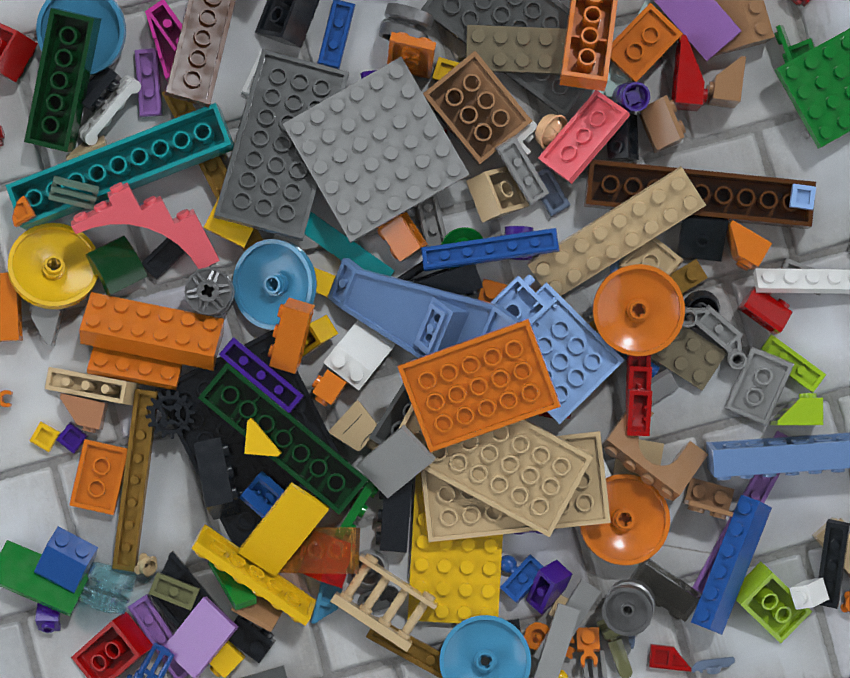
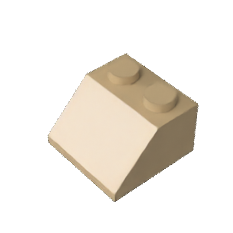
M506 166L485 171L466 181L482 223L529 206Z

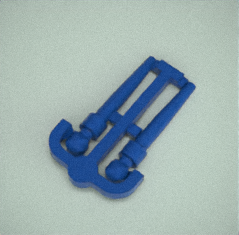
M154 643L139 670H136L134 676L128 674L126 678H143L144 673L147 674L146 678H164L175 655L166 647ZM157 649L160 653L151 670H148L146 668ZM164 655L168 656L159 674L156 675L155 672Z

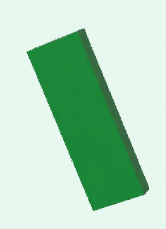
M208 560V565L235 611L257 604V598L250 588L244 584L237 583L231 575L225 571L218 570Z

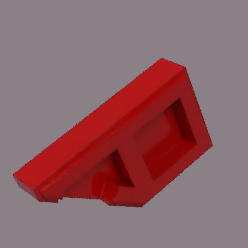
M651 644L649 667L691 672V667L673 646Z

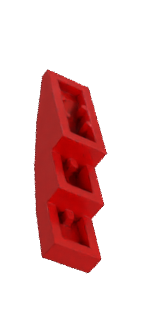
M627 355V436H650L652 407L651 355Z

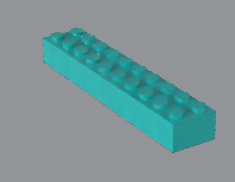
M215 102L210 104L209 108H200L5 186L13 208H15L16 202L22 196H26L35 212L36 217L20 225L21 228L28 230L34 226L49 223L85 209L48 199L54 176L98 186L99 192L95 204L109 199L107 192L117 183L122 182V184L128 182L131 190H134L233 151L234 142L222 110ZM57 184V187L92 195V192Z

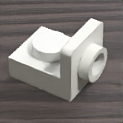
M533 120L516 135L527 156L531 154V151L523 142L529 143L535 138L537 124Z

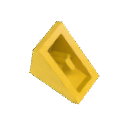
M250 418L247 421L244 454L280 456L282 452L255 420Z

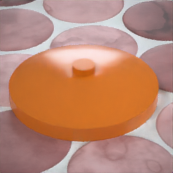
M643 264L625 266L612 272L600 284L593 301L594 324L602 339L613 349L632 356L651 355L666 348L679 334L685 317L684 298L679 286L664 271Z
M618 474L607 477L606 484L611 523L579 526L583 540L596 556L606 562L616 565H634L646 561L660 550L668 536L670 528L668 504L656 488L645 484L639 476Z

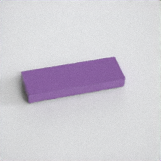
M157 48L135 50L137 81L141 84V89L138 92L140 117L163 116Z

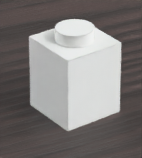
M823 577L804 580L789 588L796 610L815 607L829 600Z

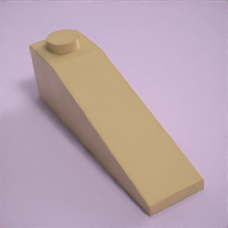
M49 367L45 389L133 406L135 389H139L140 384Z

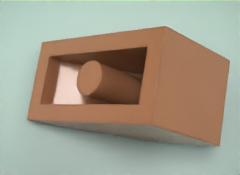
M61 393L60 399L76 424L83 426V431L96 433V429L103 430L109 403Z

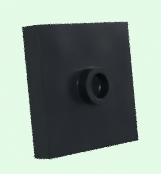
M694 215L683 219L676 254L681 258L721 262L729 223L728 219Z

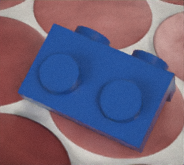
M261 471L249 487L240 495V499L260 517L264 518L283 494L284 490Z

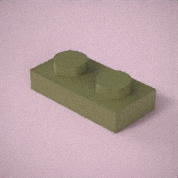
M157 572L149 594L192 610L200 588Z

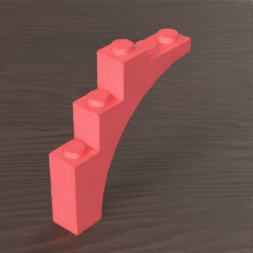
M120 182L113 185L110 191L107 192L109 202L102 201L93 207L94 210L88 213L85 211L80 212L71 221V227L75 234L94 227L110 224H129L148 228L163 234L178 244L191 257L198 269L206 268L220 261L194 209L182 210L173 219L161 196H151L143 201L144 204L140 206L128 182L125 184Z

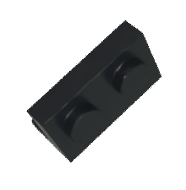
M109 67L96 73L88 83L86 98L82 104L91 112L99 110L104 105L110 92L113 93L119 87V81L122 78Z

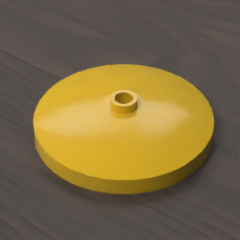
M45 223L34 226L21 234L11 247L8 256L10 282L15 291L24 300L37 307L64 309L74 306L84 300L97 283L99 276L94 275L86 257V253L96 248L83 232L75 234L69 225Z

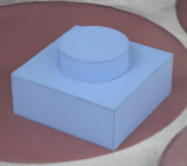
M792 184L789 207L813 210L816 187Z

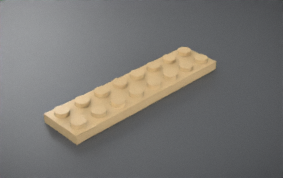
M682 166L561 241L559 243L560 252L541 254L528 262L527 265L541 286L547 282L562 296L703 208L706 204Z

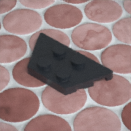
M174 550L170 552L161 573L200 588L192 610L151 595L152 599L178 629L201 599L206 596L224 613Z

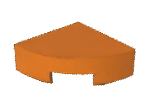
M22 196L16 202L12 215L15 227H19L36 217L26 196Z

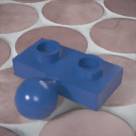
M530 554L517 567L516 559L511 555H505L501 560V570L505 573H511V575L500 588L518 604L530 591L538 570L544 566Z

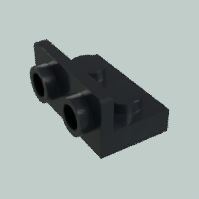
M629 113L628 119L607 142L608 159L639 160L637 115Z
M238 615L234 621L238 628L228 641L260 663L276 641L273 639L274 634L264 628L261 630L254 625L255 623Z

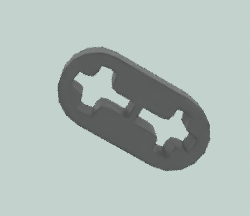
M387 585L380 597L386 595V590L389 589L391 593L395 592L396 596L399 591L395 586ZM373 590L364 592L359 596V606L365 600V596L369 597ZM379 597L371 610L374 612L387 608L392 602H389L388 599L380 600Z

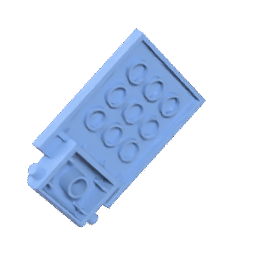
M530 274L524 279L517 276L490 303L500 305L520 321L529 318L561 407L547 411V413L560 425L625 360L547 282L535 293L529 287L535 281Z

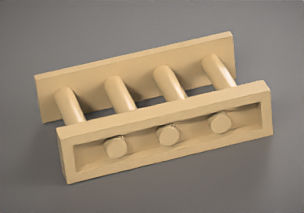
M361 553L358 560L363 562L362 566L345 592L339 593L336 591L330 602L407 652L413 642L410 640L411 636L409 634L428 606L435 610L437 607L436 598L427 591L421 593L377 564L379 560L373 555L367 553L365 556ZM372 568L381 574L382 577L365 603L359 606L352 601L354 599L352 596ZM391 581L401 587V590L384 616H380L378 619L371 614L373 612L371 609ZM410 593L419 599L420 602L404 627L397 631L390 627L392 624L391 620Z

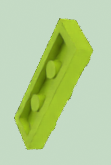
M772 334L760 348L763 351L794 363L789 377L811 393H814L826 376L824 372Z

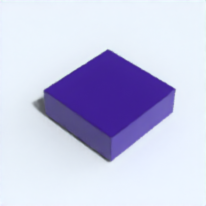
M69 422L56 440L75 454L88 435L72 422Z

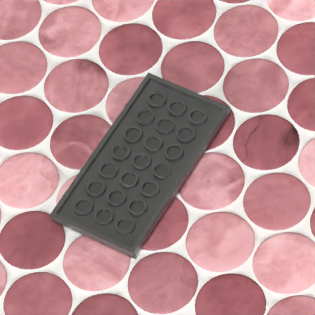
M427 0L421 10L431 14L435 22L465 44L467 25L567 29L569 8L558 0ZM504 73L557 114L563 116L568 114L586 90L584 88L559 85L560 75Z
M262 49L214 218L303 241L318 185L285 130L283 123L345 89L349 72Z

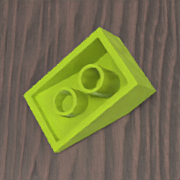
M761 561L744 578L736 599L780 643L813 612L810 608L796 610L790 589Z

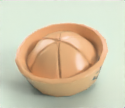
M548 114L538 123L535 139L543 150L547 148L567 124L565 116Z

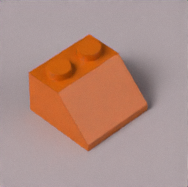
M734 220L728 223L726 237L732 259L737 261L736 265L745 271L759 267L772 243Z

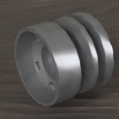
M206 267L198 269L190 275L186 282L184 291L186 301L193 310L202 315L212 317L223 315L234 303L235 290L233 282L225 273L216 268ZM207 286L214 288V291H212L213 296L211 297L204 295Z

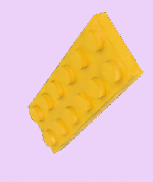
M204 524L191 549L199 557L206 558L212 562L218 570L225 571L231 575L237 583L244 584L250 588L256 596L263 597L269 601L275 609L287 613L294 622L306 626L311 619L316 599L279 574L273 576L238 554V546Z

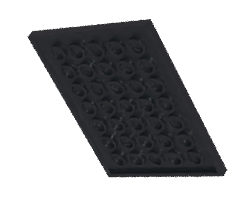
M274 330L244 344L267 365L270 364L271 360L268 357L270 346L275 343L276 339L272 337ZM220 356L216 360L214 371L196 368L180 376L177 386L179 391L178 397L181 398L185 394L187 396L185 402L191 401L193 403L189 410H194L195 414L190 415L194 423L188 422L187 424L190 430H181L183 436L178 435L199 478L200 474L194 443L221 437L223 443L228 444L230 457H227L234 471L235 478H232L233 485L237 487L239 495L237 502L240 514L220 518L231 542L240 548L263 519L240 499V495L249 487L261 471L284 491L292 482L315 498H319L269 456L244 454L246 437L198 398L225 364L228 363ZM271 367L305 395L290 414L339 453L298 370L293 374ZM160 387L155 389V391L160 392L163 396L166 395L167 389ZM170 390L171 395H174L176 390ZM167 399L162 402L165 405L173 404L176 400ZM184 406L180 409V417L183 420L185 419ZM165 409L169 418L178 421L174 415L175 409L171 411ZM172 424L174 429L179 427L176 424Z

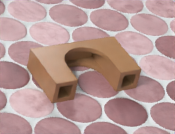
M626 411L602 443V448L607 455L617 458L627 470L634 471L645 484L652 485L659 491L662 497L674 501L681 495L708 456L705 451L689 441L682 447L671 464L661 466L651 463L640 451L639 436L626 435Z

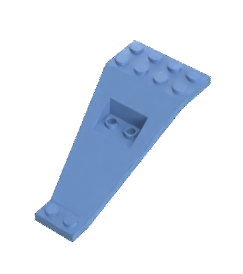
M349 258L342 259L328 299L339 308L418 358L520 322L519 319L500 305L364 270Z

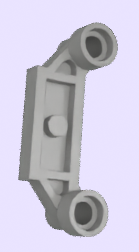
M709 304L706 308L685 307V314H689L687 317H684L682 326L687 328L695 324L727 350V361L733 369L739 370L744 368L747 364V357L742 352L740 340L743 336L742 332Z

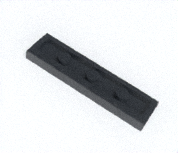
M832 519L826 521L818 578L823 577L829 600L819 604L821 606L835 609L839 606L850 523Z

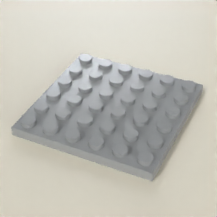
M402 57L283 123L285 130L350 243L469 176L466 167Z

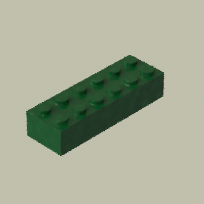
M50 8L24 142L64 152H72L76 148L84 108L82 102L86 98L101 18L59 8Z

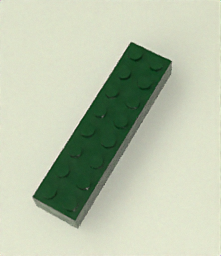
M229 363L225 364L198 397L244 437H246L247 421L253 418L282 452L280 456L269 457L338 515L341 514L369 480L363 473Z

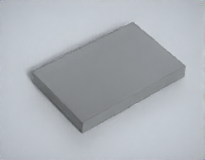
M751 346L747 355V364L740 371L725 409L767 426L794 363Z
M403 425L364 457L356 467L389 498L431 464L436 457Z

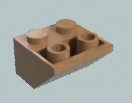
M667 95L648 104L642 111L637 112L654 153L679 144L684 138V133H686L682 121H678L675 112H677L675 103L672 99L669 100Z

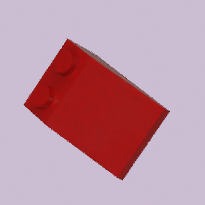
M681 35L676 43L671 99L674 101L677 110L697 112L704 105V102H707L708 89H704L705 82L686 35Z
M124 612L108 623L71 658L87 678H118L148 653L153 644L130 615Z

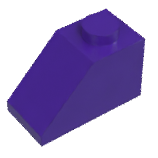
M558 560L538 570L526 601L541 615L544 614L566 590L573 574Z

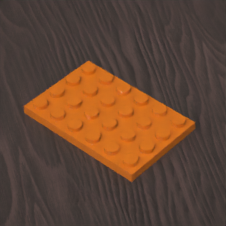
M529 318L397 366L430 452L561 407Z

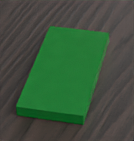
M7 540L0 552V587L71 617L90 575L86 573L75 593H72L34 573L42 554Z

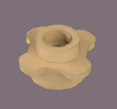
M141 553L138 557L137 566L134 568V573L150 577L157 570V558Z

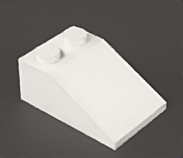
M357 320L323 363L360 391L396 346V343Z

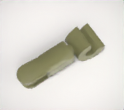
M604 619L597 621L599 631L608 643L619 675L622 678H630L633 672L622 638L618 637L621 635L612 631Z

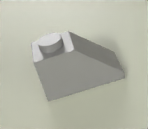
M30 303L29 312H32L31 318L45 343L55 346L65 308L44 309Z

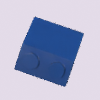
M58 526L48 541L34 573L75 593L96 558L98 547Z

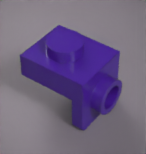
M37 603L35 622L38 630L45 633L61 631V613Z

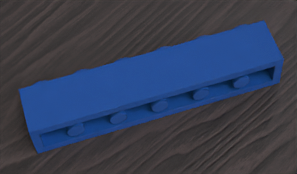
M740 496L691 623L718 634H723L772 507L750 497Z

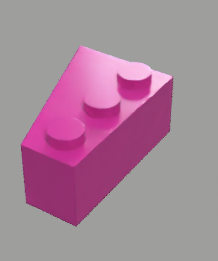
M160 0L146 10L145 13L164 76L168 82L182 24L166 1Z

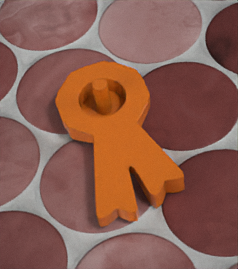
M534 622L525 629L524 638L529 648L537 650L549 631V627L546 624ZM572 637L570 643H575V640L573 639V637ZM569 646L566 653V657L572 659V653H574L576 649L574 647Z

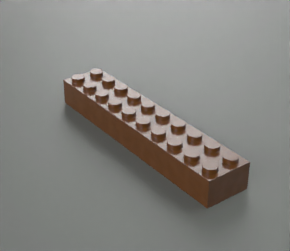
M593 159L589 163L587 170L584 207L612 210L677 168ZM684 169L706 206L691 215L728 219L729 222L734 220L739 223L809 229L812 227L814 208L813 210L789 207L792 184L816 187V182Z

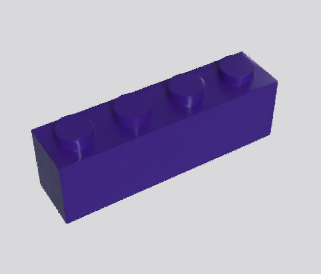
M233 337L219 353L224 360L288 413H291L305 397V395L236 338Z

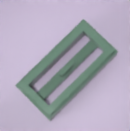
M54 176L48 199L94 210L93 207L97 199L99 187ZM57 184L92 192V195L57 187Z

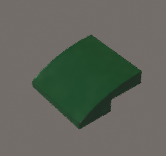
M125 235L86 253L94 275L99 276L106 295H112L147 277V273L137 253Z

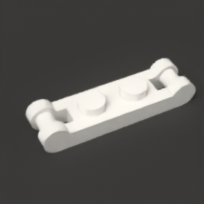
M130 75L124 76L119 81V87L113 93L110 92L105 98L104 105L99 110H95L79 129V138L88 145L96 144L98 141L97 135L111 123L115 113L125 106L129 96L140 91L141 84Z

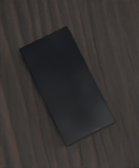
M166 238L142 262V265L158 280L186 252L178 244Z

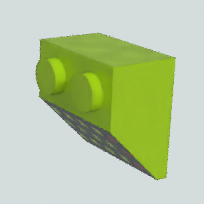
M817 393L799 394V398H792L770 420V425H823V398H817Z

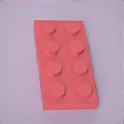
M595 90L538 159L572 184L630 116L629 112Z

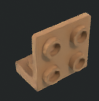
M692 478L688 483L683 503L688 505L687 509L699 513L709 510L710 516L726 520V516L733 517L734 512H730L729 508L735 489Z

